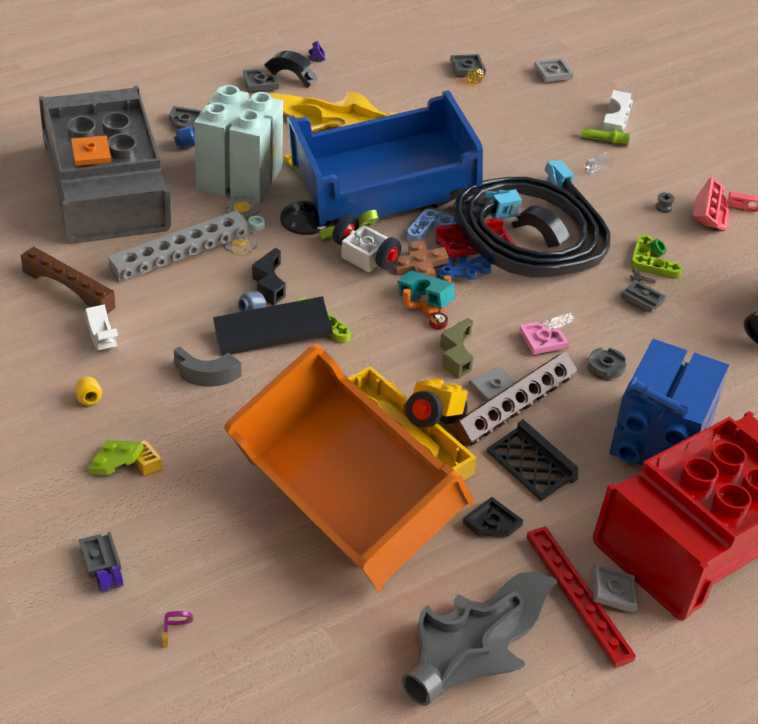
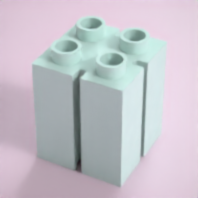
M225 85L217 89L208 105L204 107L194 121L196 190L226 196V191L230 188V198L260 204L269 190L270 184L274 182L282 169L283 100L274 99L265 92L254 93L249 98V93L240 91L238 87Z

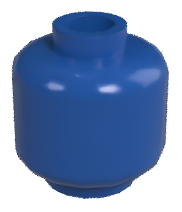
M191 126L176 131V136H174L176 146L180 145L182 149L195 146V133Z

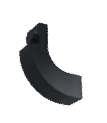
M281 51L264 64L273 75H276L281 70L292 71L307 88L318 79L309 68V65L312 63L306 57L294 51Z
M530 206L516 215L517 218L511 222L513 228L526 225L536 228L543 235L548 248L562 245L571 238L559 217L541 206Z

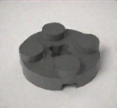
M597 348L590 353L588 370L602 377L605 381H612L625 372L626 358L616 349L609 348L607 351Z

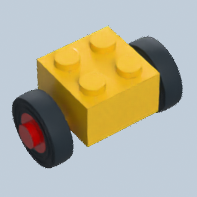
M424 378V381H417L413 395L409 397L406 403L407 418L413 425L420 428L431 427L438 421L444 424H452L466 415L468 391L463 390L462 386L458 384H444V380L432 378V380Z

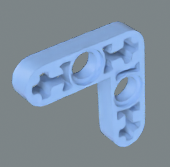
M426 209L408 228L407 240L410 242L421 241L432 227L436 228V226L457 223L453 216L433 209Z

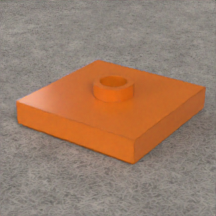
M107 135L71 139L75 166L111 163Z

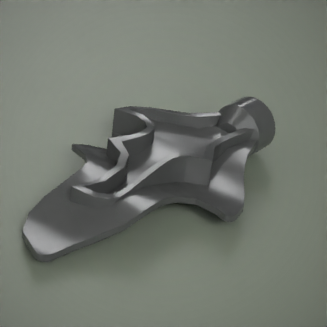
M535 571L519 573L507 581L490 600L483 603L470 601L458 594L454 599V610L448 615H438L427 605L420 612L416 636L420 662L402 676V684L409 697L417 704L427 706L443 690L479 677L510 673L523 668L525 661L517 658L507 649L508 645L533 628L539 619L545 599L556 586L557 580Z

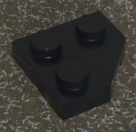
M490 497L463 518V524L477 535L510 536L523 525V519L495 498Z

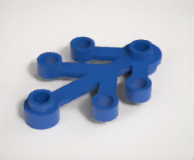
M468 256L459 257L458 265L452 267L456 257L449 258V263L438 270L439 279L444 280V276L449 275L451 276V281L454 277L475 280L477 272L482 274L491 273L492 264L487 262L482 256L466 261Z

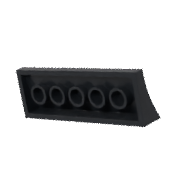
M323 296L213 317L221 356L228 352L235 354L333 334Z

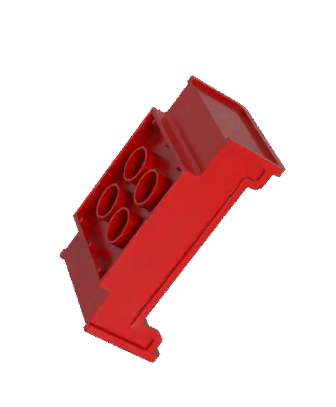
M750 411L746 412L743 418L737 421L727 417L643 462L642 469L638 474L617 485L612 483L607 487L592 537L594 544L625 573L634 575L635 582L680 621L688 618L706 603L714 584L758 558V420L753 417L754 414Z

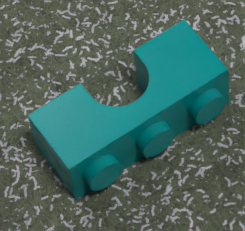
M411 270L397 280L399 295L403 297V290L410 289L411 300L421 295H426L427 305L442 309L455 299L453 283Z

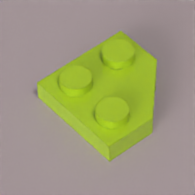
M106 440L87 469L93 475H109L115 472L114 468L124 463L127 466L134 463L144 447L141 442Z

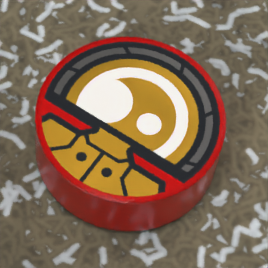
M440 312L433 313L430 316L429 324L434 329H444L448 325V317Z

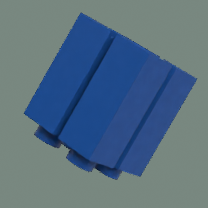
M652 339L633 377H636L638 381L647 386L652 385L655 391L689 407V410L682 420L649 401L647 403L642 402L641 398L624 392L609 454L619 457L624 462L642 466L644 461L710 427L730 364L694 353L690 362L687 363L684 360L687 354L686 349Z

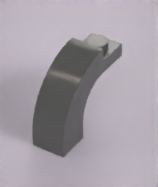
M180 346L174 349V364L180 369V377L189 383L212 387L228 384L241 377V362L229 352L218 359L203 361L194 358Z

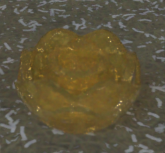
M477 67L468 70L466 74V79L471 84H479L485 77L483 70Z

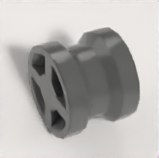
M666 192L660 193L657 198L656 209L662 213L671 212L675 199L674 196Z

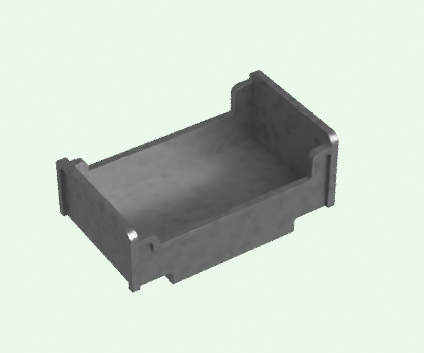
M139 86L45 98L44 96H38L45 150H48L67 241L75 244L169 230L171 227L170 189L165 187L160 169V158L140 96ZM107 135L111 163L75 166L71 144L72 138Z

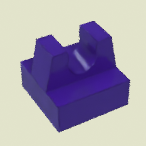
M318 41L312 43L313 48L308 50L310 54L308 55L311 61L316 59L319 62L324 61L325 51Z

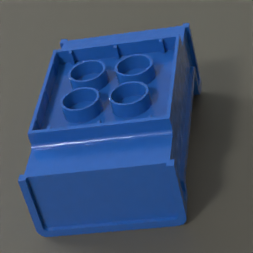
M449 90L443 91L441 96L429 99L427 107L316 133H312L311 123L307 117L295 119L294 115L287 117L292 165L297 167L318 212L320 225L326 224V221L339 219L346 214L358 218L362 213L376 210L379 218L450 200V192L473 185L477 187L482 186L483 147L481 141Z

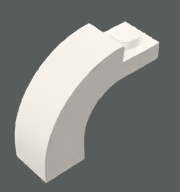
M105 305L86 308L84 314L96 350L117 347V329H111Z

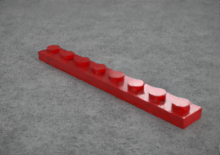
M544 526L528 531L526 538L553 578L557 580V584L614 668L635 661V653L601 604L594 602L592 591L548 528Z

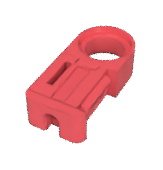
M729 192L727 199L728 207L739 208L753 213L758 211V205L755 207L749 205L752 201L758 203L757 196Z

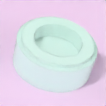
M261 216L250 217L248 219V228L252 231L263 230L265 228V219Z

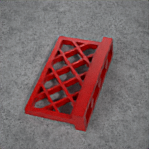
M502 218L484 220L485 224L495 234L515 245L503 227ZM457 224L436 226L435 242L437 245L441 244L442 247H445L449 258L479 254L473 248H467L472 246L463 236Z

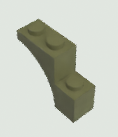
M469 318L458 322L441 333L440 348L445 351L442 367L458 379L472 371L473 356L466 350L463 344L472 334L473 321Z

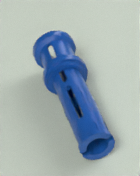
M636 377L630 380L625 391L627 394L631 393L641 398L642 402L647 403L649 401L682 420L689 410V407L655 391L652 385L647 386L638 381Z

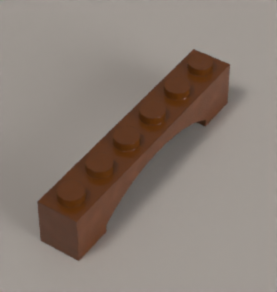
M34 246L21 254L22 270L32 278L37 279L43 276L60 282L76 293L89 308L105 305L107 314L116 308L115 294L110 288Z

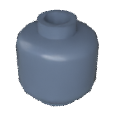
M258 291L243 293L238 300L240 312L264 308L266 305L265 298Z

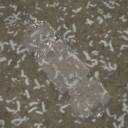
M568 312L563 314V316L560 315L549 319V321H543L541 324H544V328L553 330L554 328L564 326L565 323L566 325L572 323L574 317Z

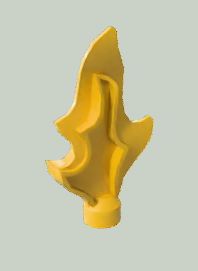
M351 91L347 92L343 100L334 103L314 97L302 98L278 93L270 94L274 99L283 100L284 115H294L295 119L307 117L311 123L312 132L325 131L398 114L394 112L389 114L379 112L362 94Z

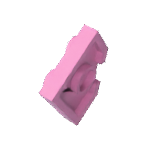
M538 322L523 324L519 327V332L533 355L568 348V341L560 330L555 328L553 331L543 327L544 324Z

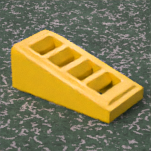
M146 440L142 441L141 443L144 448L135 463L143 476L163 470V462L159 454Z

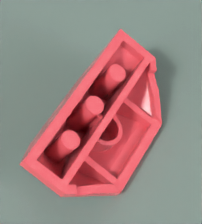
M713 177L709 178L696 196L693 217L697 222L706 227L724 231L727 229L729 207L723 193L725 191L724 187Z

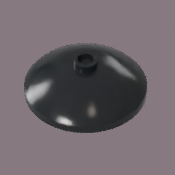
M313 201L293 202L286 206L280 214L282 226L288 231L299 235L318 234L320 230L328 228L331 224V220L326 221V224H319L318 212Z

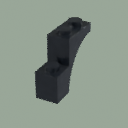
M277 248L266 253L265 256L252 264V279L257 281V291L263 295L266 302L272 305H276L286 297V283L274 272L281 265V250Z

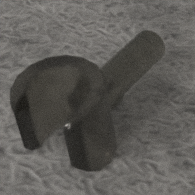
M638 269L632 270L634 276L630 275L632 282L635 280L654 284L656 282V279L642 276Z

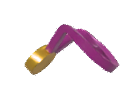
M171 611L165 614L162 647H168V625L189 624L193 621L192 613L187 611ZM169 617H186V618H188V619H186V620H181V621H173V620L168 621V618H169Z

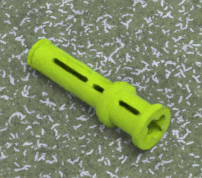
M583 128L581 138L610 141L613 144L621 143L628 146L630 132L621 133L617 132V130L607 132Z

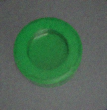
M655 239L650 243V248L656 256L660 257L666 253V246L660 239Z

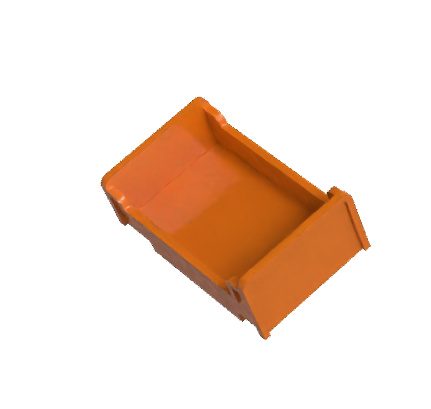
M318 344L309 346L235 413L224 426L225 431L253 466L256 465L358 568L360 567L379 592L384 589L383 584L467 504L471 506L475 502L463 477L448 464H443L344 375L338 363Z

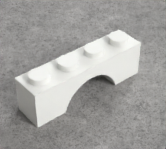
M613 90L609 105V111L612 114H606L602 131L613 132L617 130V132H625L633 100L630 99L631 93Z

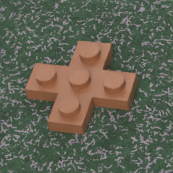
M424 240L408 243L409 255L399 257L394 265L398 275L412 270L436 278L433 267L448 264L449 257L445 247L427 251Z

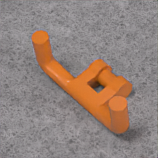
M444 276V280L451 282V276ZM403 290V303L406 308L421 309L427 317H430L433 313L445 311V307L440 309L427 305V300L411 302V290Z

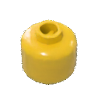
M80 378L74 385L75 396L82 405L92 406L100 401L102 390L98 381L94 378Z

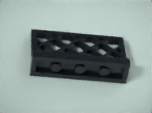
M524 419L517 423L516 429L487 448V453L540 501L547 498L567 482L572 484L578 480V466ZM518 436L522 440V444L510 443V441ZM507 448V454H498L495 450ZM510 449H522L521 455L509 454ZM524 449L534 450L536 456L524 455ZM509 460H521L520 466H511ZM523 460L535 461V467H523ZM538 461L547 462L549 468L537 467ZM522 472H534V479L524 478ZM537 473H549V479H536ZM551 473L561 474L563 478L551 480ZM536 484L548 485V489L541 493L536 489Z

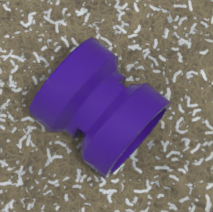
M118 565L111 566L109 570L100 569L95 571L101 593L108 591L112 586L119 588L124 585Z

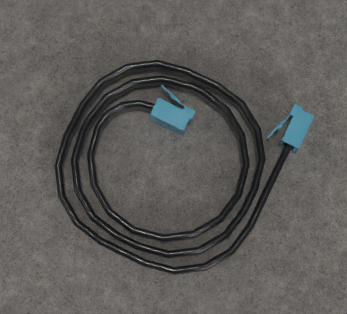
M562 160L547 161L544 170L548 174L547 181L531 177L488 179L482 181V186L477 187L473 185L466 187L457 197L454 219L463 236L487 262L509 273L531 278L561 276L597 266L608 254L610 230L600 214L574 186L572 182L575 175ZM519 194L543 199L562 209L574 220L580 231V239L574 246L561 251L539 252L518 247L500 238L485 224L483 218L487 215L502 219L516 217L522 203ZM473 196L469 200L465 219L461 211L462 203L468 197ZM492 198L491 203L484 205L479 210L477 220H475L472 214L473 208L481 200ZM588 229L591 234V244L586 250L579 252L587 240ZM600 234L603 239V248L598 254L591 256L597 248Z

